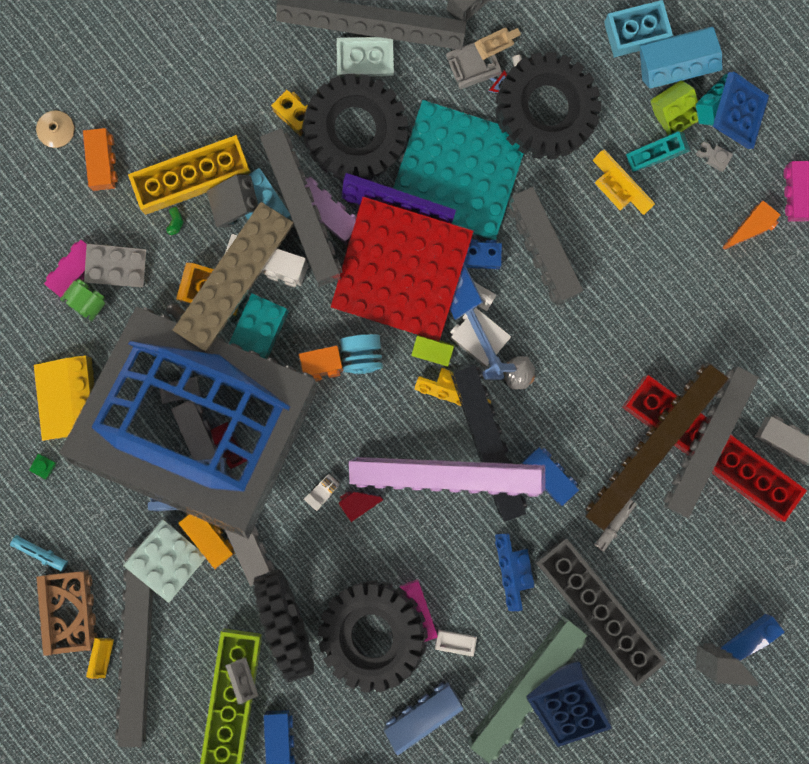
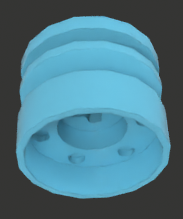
M357 335L340 339L341 352L350 353V357L342 359V363H351V365L343 367V372L365 374L383 368V363H374V361L382 359V355L373 354V351L381 349L380 335Z

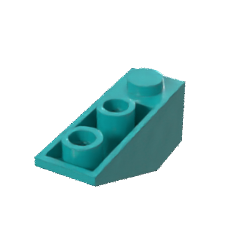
M725 74L696 103L699 124L713 126L728 74Z

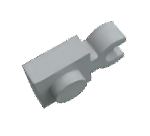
M703 142L700 146L705 148L706 152L698 150L696 155L700 158H708L706 164L723 172L733 154L717 145L714 149H711L707 142Z

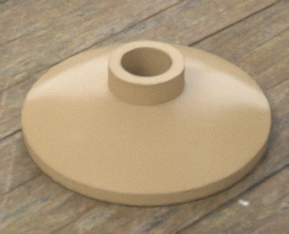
M47 112L37 123V136L48 147H63L71 141L74 135V123L64 112ZM55 124L56 128L51 130V126Z

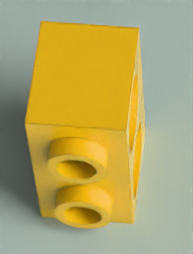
M286 90L271 107L275 114L301 136L304 133L302 132L303 121H298L297 118L300 115H305L308 105L304 106L300 102V97L295 92L290 93ZM287 102L293 104L292 107L288 109L284 108L283 106Z

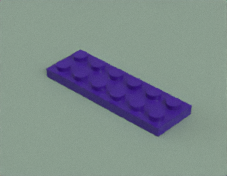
M348 173L344 177L342 199L349 203L361 204L362 197H366L447 223H453L456 213L455 209Z

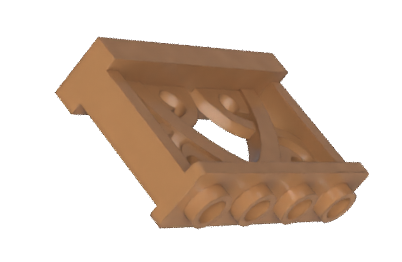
M89 571L48 574L36 577L43 656L92 650L97 634L94 633L96 617L92 613L94 596L90 592L92 576L89 574ZM74 578L80 581L81 588L79 591L75 590V584L69 590L66 589L71 579ZM64 579L62 587L51 585V580ZM59 595H61L59 603L53 604L52 598L56 597L58 599ZM65 598L71 601L79 610L77 617L69 627L63 619L53 614V611L63 605ZM55 623H60L64 631L62 632L61 627L59 630H55ZM80 631H83L85 633V641L82 644L75 643L71 638V634L73 633L76 638L80 639L78 634ZM65 638L70 645L56 648V643Z

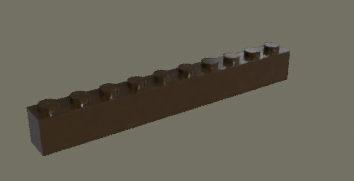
M709 362L706 364L702 363L695 372L697 373L693 380L689 379L683 386L685 390L680 396L677 394L670 403L672 406L668 411L664 410L658 417L660 421L656 426L652 425L647 430V437L643 442L641 440L638 441L633 448L635 450L634 453L624 458L621 463V469L618 472L615 470L611 474L608 485L606 487L603 485L597 492L598 497L595 501L591 500L586 505L585 517L603 531L728 381L729 378Z

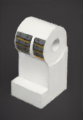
M328 474L304 500L318 511L339 487L340 483Z

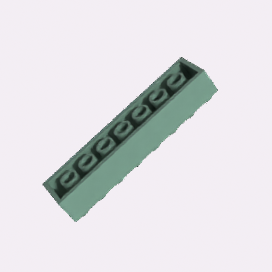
M562 616L468 738L470 748L488 763L492 759L496 760L499 757L501 747L512 740L514 736L512 733L517 727L520 728L526 721L524 717L528 712L534 711L526 696L558 669L564 667L565 664H570L575 656L573 653L577 648L581 649L587 641L585 639L587 635L581 629Z

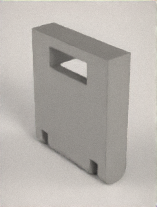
M474 43L464 46L462 50L456 49L446 54L456 82L459 83V89H464L501 75L502 70L496 56L490 57L492 63L486 67Z

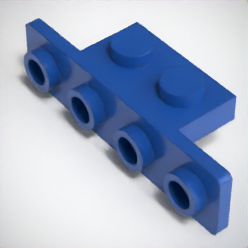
M496 534L495 545L498 551L499 566L503 578L502 584L505 589L508 610L522 611L520 591L535 587L528 549L512 552L509 534Z

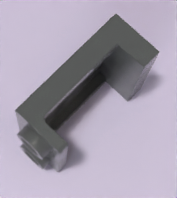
M235 175L207 191L216 227H231L235 225V220L253 213L258 207L250 175Z

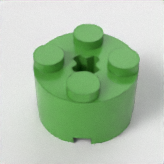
M80 279L73 281L60 300L62 302L67 300L66 304L85 318L89 315V320L93 322L106 304L104 302L105 298L97 291L93 293L89 291L88 285Z

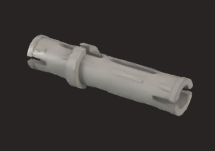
M630 499L601 534L594 544L595 547L605 552L612 539H616L617 532L637 505L635 502L633 503Z

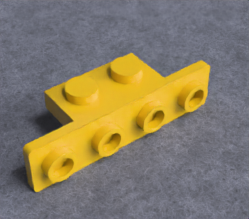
M605 149L600 151L593 159L594 163L605 173L595 184L619 210H622L627 204L632 202L644 215L655 205L649 196Z
M441 368L437 382L418 377L415 390L461 406L450 374L451 370Z

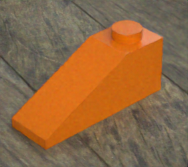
M761 201L722 248L726 250L767 230L772 231L779 223L777 219L780 214L766 202Z

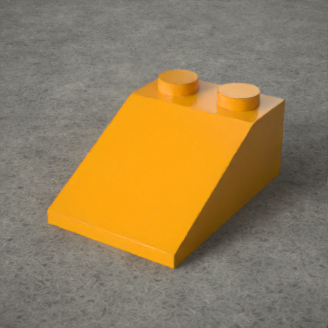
M186 263L176 300L191 304L214 269L194 263ZM237 307V309L235 310V312L233 313V315H235V316H236V314H237L238 307Z

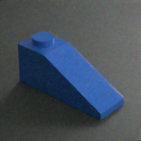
M764 614L723 645L721 649L732 653L733 657L742 660L769 645L785 632L773 616Z

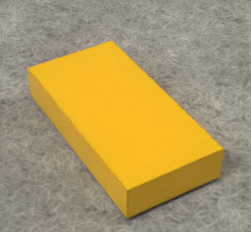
M94 639L86 675L87 678H106L114 639Z

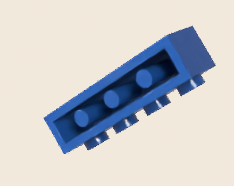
M471 239L464 261L466 268L500 269L502 243H497L496 240H486V243H478V240Z

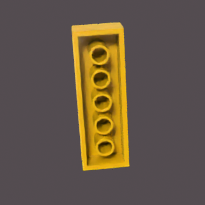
M235 135L130 173L128 176L140 210L147 215L207 193L209 189L235 175H249L251 171L238 137Z

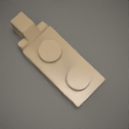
M503 28L476 41L474 44L482 60H485L514 45L513 39L520 36L521 33L518 28L508 32L507 28Z

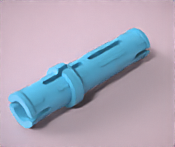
M18 535L10 543L11 547L42 561V564L45 566L50 565L60 572H63L68 565L67 560L54 555L53 551H46Z

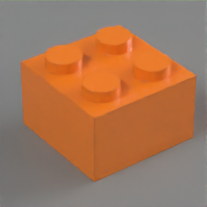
M338 346L299 354L303 373L312 375L315 381H320L322 376L327 375L329 378L341 376L340 372H343Z

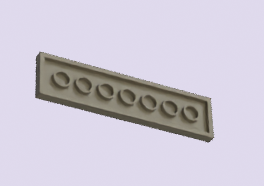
M260 202L172 331L207 353L293 227L294 222Z

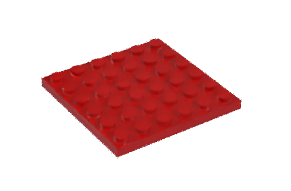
M362 197L343 262V273L340 274L341 279L338 280L331 308L440 341L474 231Z

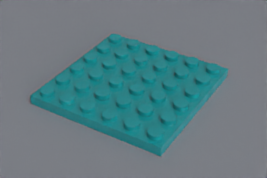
M422 100L393 189L455 209L456 213L452 224L473 230V235L488 240H496L524 153L518 151L520 145L515 143L512 146L506 138L509 134L507 132L502 133L497 123Z

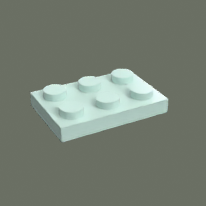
M381 37L337 38V76L344 77L345 74L354 73L355 77H360L361 74L368 76H394L393 39Z

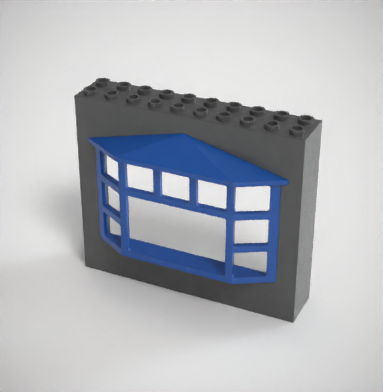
M136 307L59 454L72 465L249 539L317 393L316 381L308 373H298L293 367L288 365L283 367L271 358H261L258 353L244 351L239 345L234 343L229 345L219 337L215 339L206 353L173 332L172 330L177 323L171 321L168 316L162 314L158 316L146 307H143V309ZM141 351L156 357L147 375L130 371ZM163 360L185 369L176 387L154 378ZM192 372L215 381L206 399L183 390ZM126 378L144 381L133 402L117 398ZM221 384L244 393L236 411L213 403ZM150 385L157 386L232 418L209 466L126 432ZM250 396L274 406L265 427L242 415ZM113 404L130 408L119 429L103 425ZM239 421L261 433L252 454L229 442ZM225 449H229L248 460L239 481L216 470Z

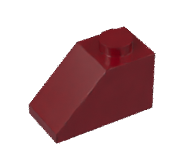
M228 422L210 430L217 449L229 426ZM233 432L229 442L242 449L236 434ZM225 449L222 457L226 458V463L230 469L248 461L229 449Z
M348 491L340 497L342 501L338 504L352 522L383 501V498L360 492H353L351 494Z

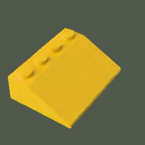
M88 356L64 358L34 365L42 441L68 437L95 386L92 358Z

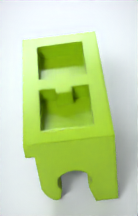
M417 335L411 356L448 367L454 344Z

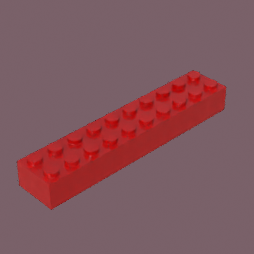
M647 375L641 379L622 408L650 428L652 425L656 426L660 421L658 417L664 410H669L672 406L670 403L676 395ZM700 413L674 446L689 456L691 449H689L694 439L698 438L700 434L698 429L703 421L706 422L707 417ZM730 435L712 471V474L780 522L787 520L807 492L805 488L732 435Z

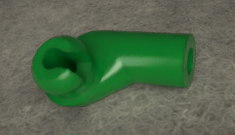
M177 207L169 209L172 221L167 226L166 231L172 236L178 234L184 224Z

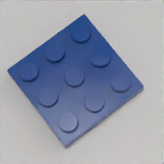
M729 72L713 127L745 148L754 149L769 95L737 73Z

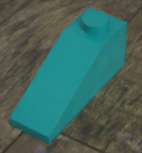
M678 131L626 154L632 172L688 153L690 148L685 134Z

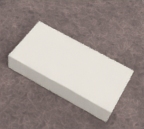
M439 629L435 650L474 657L477 636Z

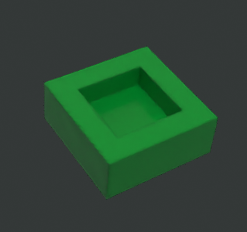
M38 454L29 471L48 480L57 462L42 454Z

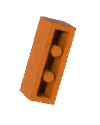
M106 128L83 130L88 187L93 191L115 189V182H118V177L113 167V164H116L115 154L112 152L111 145H114L113 135Z

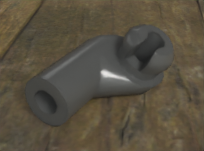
M175 303L166 307V312L176 318V323L185 312Z

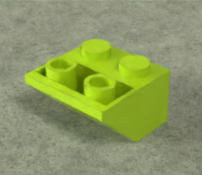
M679 81L650 100L654 115L668 136L678 131L682 132L698 122L696 110L698 100L695 89L684 81Z

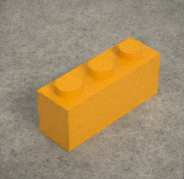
M190 514L178 523L214 569L218 568L235 554L230 540H225L221 535L223 531L220 527Z

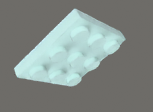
M161 520L123 566L169 603L206 558L198 548L168 523Z

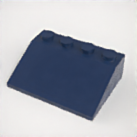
M580 661L561 667L526 696L557 747L612 729L609 711Z

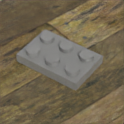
M87 244L84 283L143 287L146 249Z

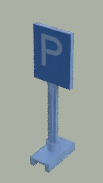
M463 264L450 311L456 320L464 314L467 315L489 359L490 368L482 372L484 379L502 380L505 378L503 372H515L517 369L513 363H501L499 357L496 356L474 312V308L483 303V300L465 264Z

